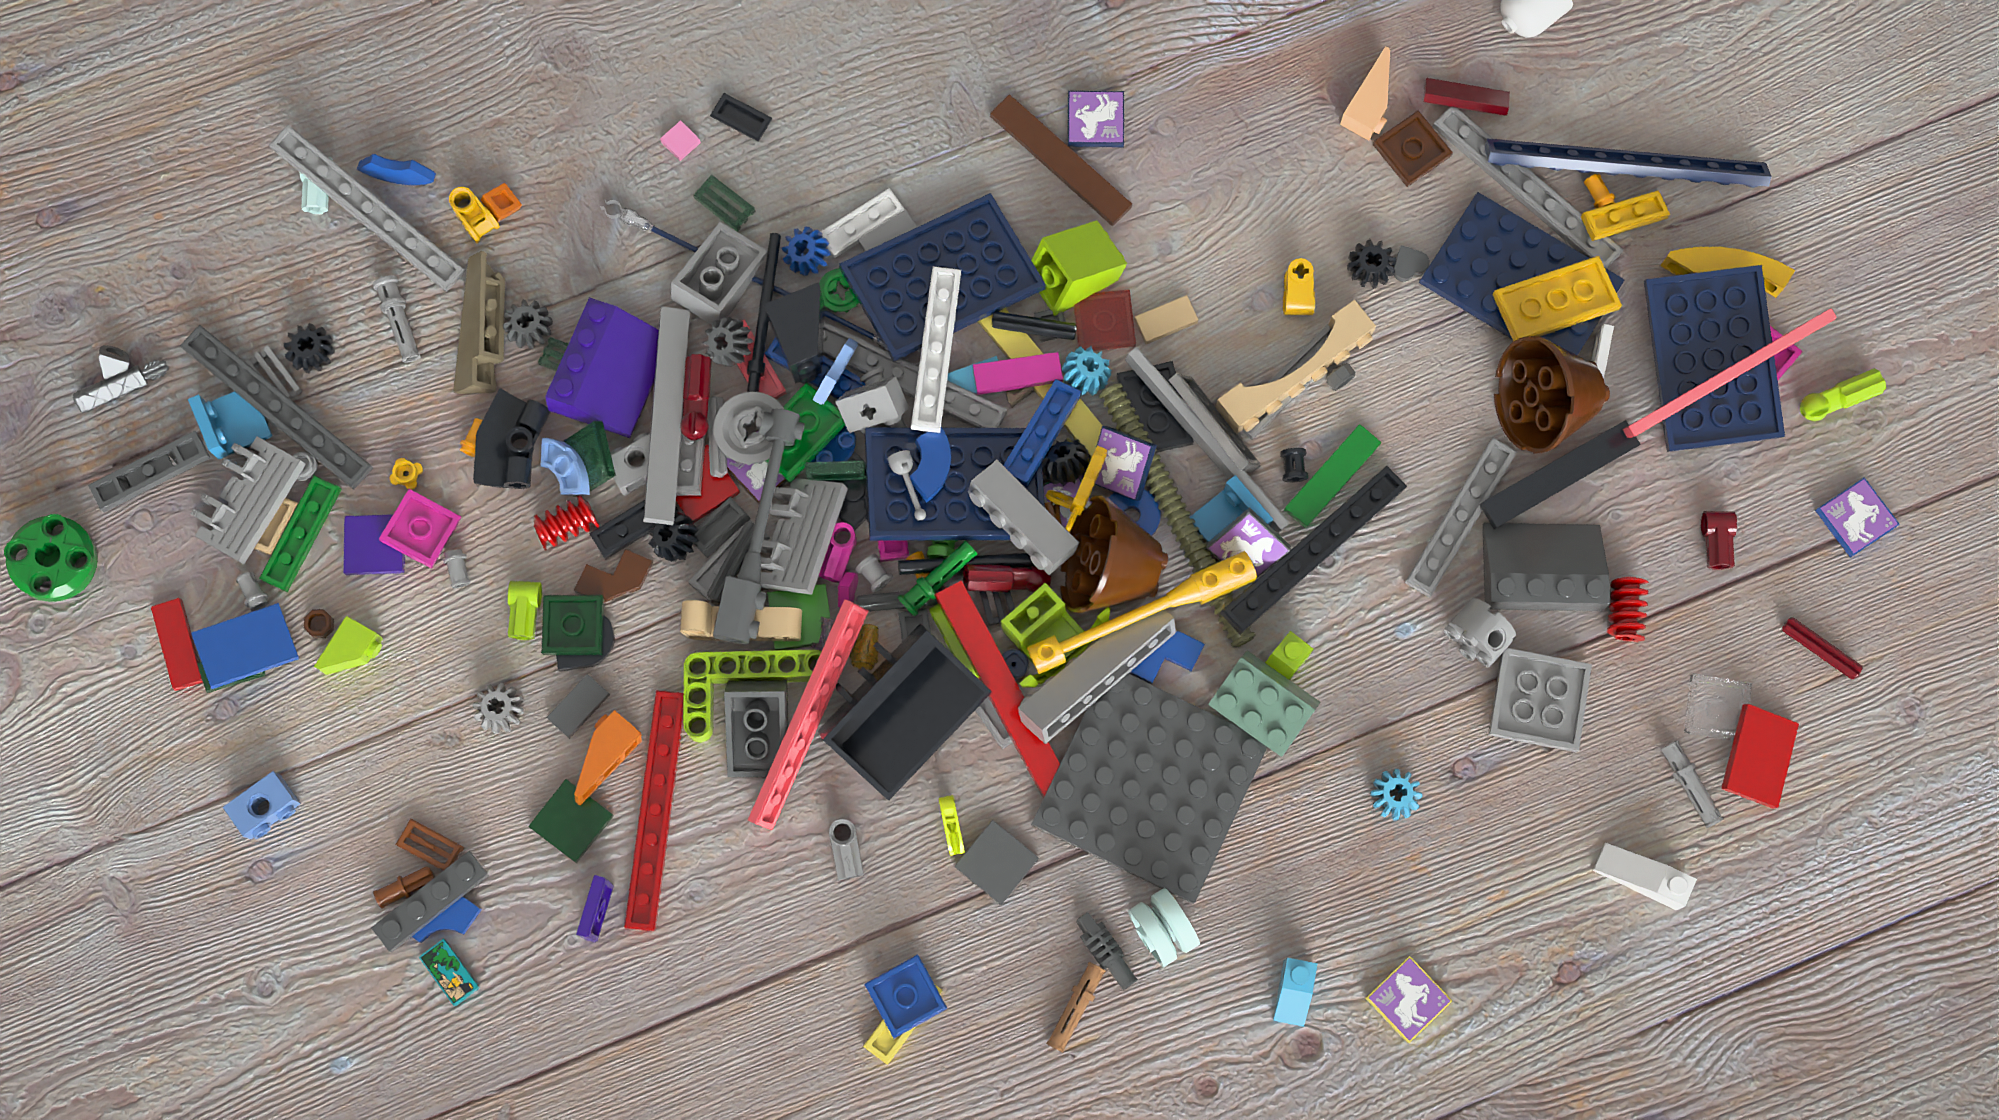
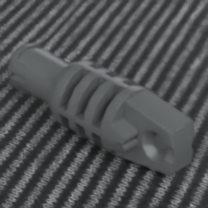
M1088 912L1079 917L1076 923L1084 933L1080 938L1101 968L1105 970L1108 968L1123 991L1134 984L1138 979L1123 960L1124 952L1102 921L1097 924Z

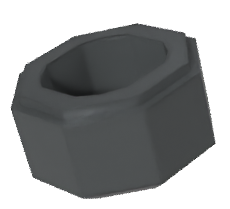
M1349 363L1342 364L1330 372L1326 382L1332 390L1336 391L1349 383L1355 377L1356 372Z

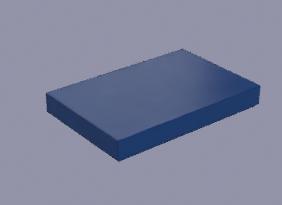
M279 603L191 632L211 689L299 659Z

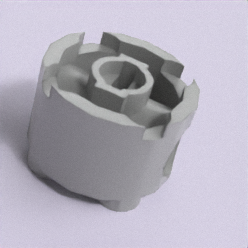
M1472 598L1443 631L1450 639L1459 643L1461 646L1459 651L1465 658L1470 661L1476 658L1484 666L1490 667L1516 638V631L1498 611L1495 615L1489 611L1491 607L1489 604L1480 599Z

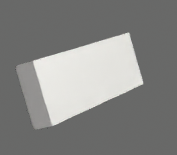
M888 188L822 230V238H826L830 244L827 248L833 257L836 258L859 243L858 239L905 209L891 189Z

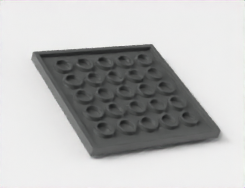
M1127 674L1087 708L1031 825L1161 889L1165 887L1171 894L1195 904L1268 747L1240 727Z

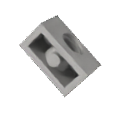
M648 433L637 436L633 443L625 448L618 447L608 453V457L603 460L623 496L646 484L650 434ZM637 456L645 458L641 466H631L633 458Z

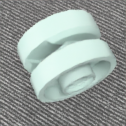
M1164 887L1151 896L1152 910L1143 902L1128 910L1140 939L1162 967L1177 959V952L1172 942L1185 953L1200 945L1199 939L1185 913L1171 893Z

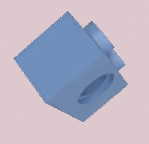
M272 771L223 806V809L242 836L251 840L253 838H261L271 829L269 826L276 821H283L292 816L296 811L294 808L301 803L283 777ZM263 801H268V811L263 815H259V805Z

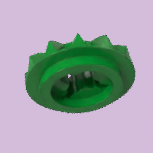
M839 268L827 272L821 278L819 285L825 307L831 309L834 313H847L854 307H858L859 302ZM838 281H840V285L844 289H849V291L845 292V300H842L839 294H833V292L837 291Z

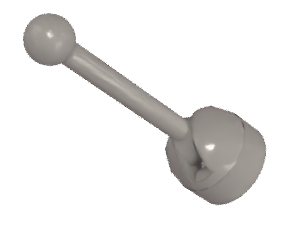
M903 450L894 453L887 458L890 468L894 473L903 475L916 510L914 516L917 520H923L926 517V512L924 509H921L908 474L913 466L910 451Z

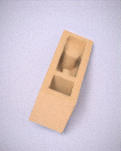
M1386 46L1345 110L1340 123L1343 127L1370 141L1374 132L1380 134L1387 122L1384 115L1388 102L1390 49Z

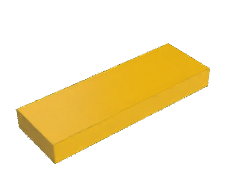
M1659 190L1583 212L1581 219L1591 240L1595 241L1665 220L1670 216V212Z

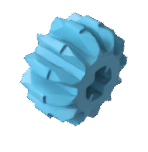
M1080 346L1075 352L1071 351L1065 359V363L1062 366V373L1065 374L1063 382L1071 383V387L1079 389L1081 396L1085 395L1087 391L1093 396L1099 390L1102 391L1108 384L1107 381L1112 371L1108 368L1110 360L1101 358L1102 351L1097 354L1094 353L1092 346L1087 348L1086 351Z
M1395 769L1392 776L1389 772L1384 771L1381 774L1383 781L1375 779L1373 782L1374 786L1379 789L1370 792V796L1379 798L1373 804V807L1378 808L1382 805L1384 809L1381 812V816L1386 817L1392 811V819L1395 821L1399 819L1400 812L1405 818L1410 817V809L1417 810L1419 808V804L1415 800L1422 798L1421 792L1413 791V789L1420 785L1419 781H1414L1410 784L1408 780L1412 774L1407 772L1401 778L1400 769ZM1395 788L1399 789L1398 793L1401 792L1403 795L1398 801L1394 800L1395 796H1390V793Z

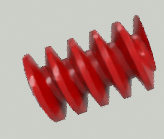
M580 495L577 496V506L570 500L566 501V511L557 505L555 506L556 515H553L549 510H545V520H542L537 514L534 515V528L545 551L547 550L546 541L554 547L558 545L557 536L564 542H567L569 531L575 537H578L579 527L586 532L590 531V522L597 528L600 527L589 502L585 501Z
M1622 577L1611 581L1610 586L1614 591L1610 593V599L1614 602L1609 605V610L1613 612L1608 616L1609 623L1613 624L1607 628L1609 635L1623 641L1638 642L1645 640V637L1637 634V631L1646 629V625L1639 623L1638 619L1646 618L1647 614L1638 610L1640 607L1648 606L1646 601L1639 599L1640 596L1648 595V590L1640 588V585L1649 583L1647 580L1637 577Z

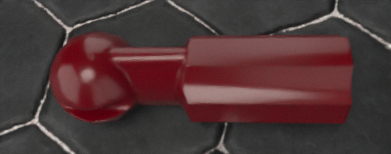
M691 354V356L686 357L683 417L680 428L682 434L690 440L702 439L709 429L707 418L712 359L702 354Z
M966 565L963 570V584L967 591L1008 592L1009 590H1028L1030 593H1034L1045 583L1050 586L1052 580L1051 575H1048L1044 570L1038 569L1035 565L1029 568H1011L1010 566Z

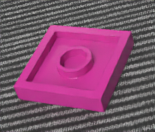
M408 489L379 537V541L432 569L459 524L461 516Z

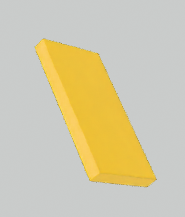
M1599 256L1494 290L1492 294L1513 341L1527 336L1540 337L1620 310L1622 307Z

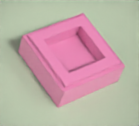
M681 120L660 138L661 143L679 161L684 159L701 143L700 139Z

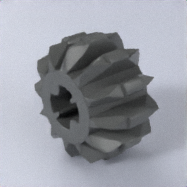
M523 299L519 308L512 304L513 313H504V318L508 322L503 324V329L505 332H508V340L510 342L516 341V345L519 348H522L527 342L528 347L533 349L534 342L537 340L540 344L544 345L545 341L542 335L550 336L552 332L548 326L553 324L552 318L547 316L549 313L547 308H540L539 303L535 300L529 306L527 301ZM531 321L529 322V327L524 328L527 325L526 322Z
M723 317L721 320L713 321L712 329L705 330L709 339L702 342L705 345H709L706 355L712 356L714 363L723 364L728 367H732L736 363L741 364L745 362L744 355L752 353L748 349V344L754 341L751 338H747L751 329L743 327V321L732 319L731 317Z

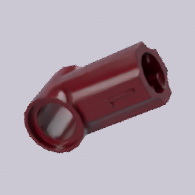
M1703 511L1701 533L1703 537H1706L1707 568L1723 570L1735 566L1733 537H1735L1737 531V516L1734 511Z

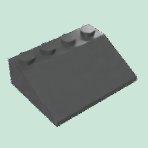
M1490 523L1482 524L1484 600L1491 606L1490 609L1603 611L1610 605L1609 572L1600 525L1504 523L1493 529Z

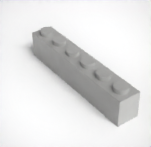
M1148 597L1144 602L1137 603L1131 611L1154 600ZM1163 609L1092 641L1081 655L1069 660L1062 671L1056 676L1049 677L1036 693L1028 695L1023 699L1018 707L1021 722L1046 744L1176 633L1174 617Z

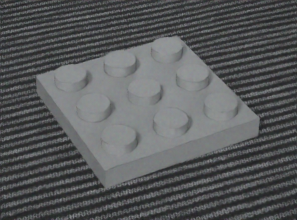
M1506 648L1500 657L1488 735L1578 752L1592 664Z

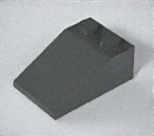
M787 680L728 681L724 691L728 777H767L788 729Z

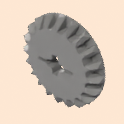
M744 392L733 396L722 405L714 420L713 433L717 446L727 458L734 460L736 463H745L749 466L754 463L762 464L763 461L770 458L773 445L772 442L765 439V435H760L764 412L771 413V410L776 408L784 409L783 406L772 396L761 392ZM756 420V427L759 431L758 433L753 432L748 438V432L745 427L751 426Z

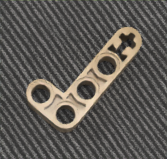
M698 600L683 601L680 632L693 640L723 641L714 639L713 636L719 606H711L707 602ZM764 607L763 610H756L754 620L760 622L757 638H750V641L801 640V609L792 607Z

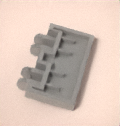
M256 437L250 446L260 452L259 455L236 443L231 447L235 453L248 458L242 468L230 459H224L221 463L244 477L243 480H240L232 475L219 496L228 501V505L226 506L203 493L200 499L209 506L217 508L213 516L210 518L206 513L194 508L190 513L213 527L210 531L201 526L195 537L242 564H245L306 465L301 460L259 437Z
M795 478L791 482L790 488L775 487L774 498L789 501V504H771L769 514L791 519H779L772 540H763L761 552L769 553L771 556L770 558L761 557V569L772 571V573L761 572L760 585H762V588L812 595L848 489L843 483Z

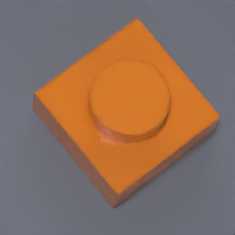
M506 183L485 193L480 199L497 222L519 211L522 206Z

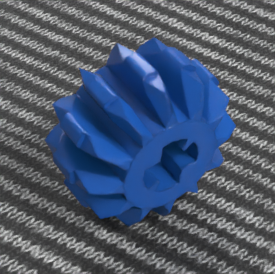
M808 226L804 227L803 232L799 229H794L795 237L785 236L789 245L781 247L782 251L787 254L783 258L784 263L790 265L791 271L794 273L800 271V274L803 276H808L810 270L814 274H819L818 265L827 266V262L823 259L831 255V252L826 249L830 244L826 238H822L823 233L818 229L813 231ZM808 248L809 252L805 255L803 252Z

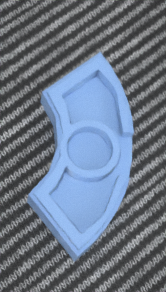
M851 338L846 341L813 398L815 402L821 405L825 403L858 347V342Z
M542 438L540 467L549 468L556 475L560 484L561 495H590L588 474L581 457L575 449L563 441Z

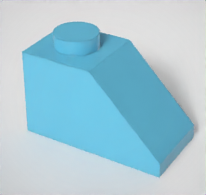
M1288 957L1283 960L1273 1021L1304 1026L1313 994L1318 963Z

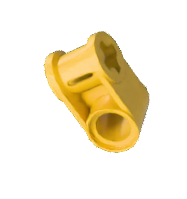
M457 187L450 193L449 203L454 213L477 244L480 242V238L493 228L496 230L500 228L490 211L481 204L469 188ZM461 200H471L468 206L464 208L458 207Z
M1298 258L1293 260L1285 272L1284 315L1314 314V270L1312 264L1306 259ZM1299 271L1300 276H1303V278L1299 279L1298 275L1294 272Z

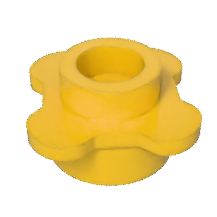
M399 458L395 461L389 480L393 485L400 484L406 486L407 489L413 490L417 487V478L423 472V467L418 462L413 464L405 458ZM404 472H409V475L404 476Z

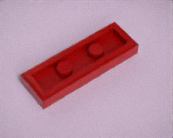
M176 598L151 606L172 689L178 691L202 683L203 680L197 664L199 660L182 599Z

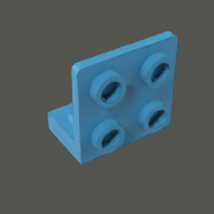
M236 392L206 402L199 394L188 399L207 448L217 459H222L235 453L231 449L234 443L247 448L252 445L256 437L263 440L272 437L265 416Z
M1236 475L1226 482L1223 491L1190 516V519L1195 520L1194 526L1199 527V533L1203 535L1207 543L1249 507L1269 526L1273 522V518Z

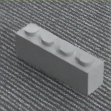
M998 460L994 461L971 480L968 493L972 502L978 507H983L989 513L991 521L1010 535L1011 541L1017 548H1023L1031 556L1032 563L1038 569L1044 570L1050 575L1075 553L1079 542Z

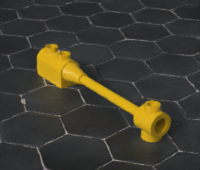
M1245 551L1191 574L1188 579L1166 593V596L1058 643L1055 635L1028 646V653L1037 673H1044L1066 663L1064 653L1170 606L1176 607L1198 601L1203 605L1254 582L1257 578L1256 571L1248 554Z

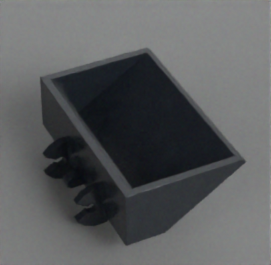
M921 623L891 654L880 643L876 642L873 645L886 660L872 674L863 666L857 671L866 681L853 694L840 683L836 684V690L846 699V702L818 730L822 740L888 801L992 693L984 683Z

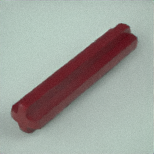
M1790 617L1784 623L1782 631L1848 678L1855 679L1859 676L1863 666L1794 617Z

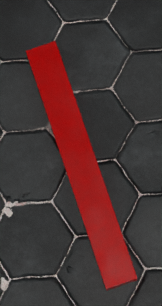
M961 580L936 593L934 596L979 680L992 691L988 697L1044 799L1060 763L1049 742L1044 744L1021 722L1018 707L1023 701L1024 696Z
M656 690L625 929L656 932L683 727L684 693Z

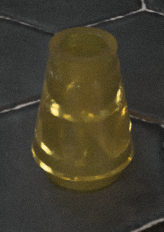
M872 624L862 625L849 655L852 659V666L858 669L863 666L867 670H872L875 664L878 663V651L873 646L876 642L879 643V628Z

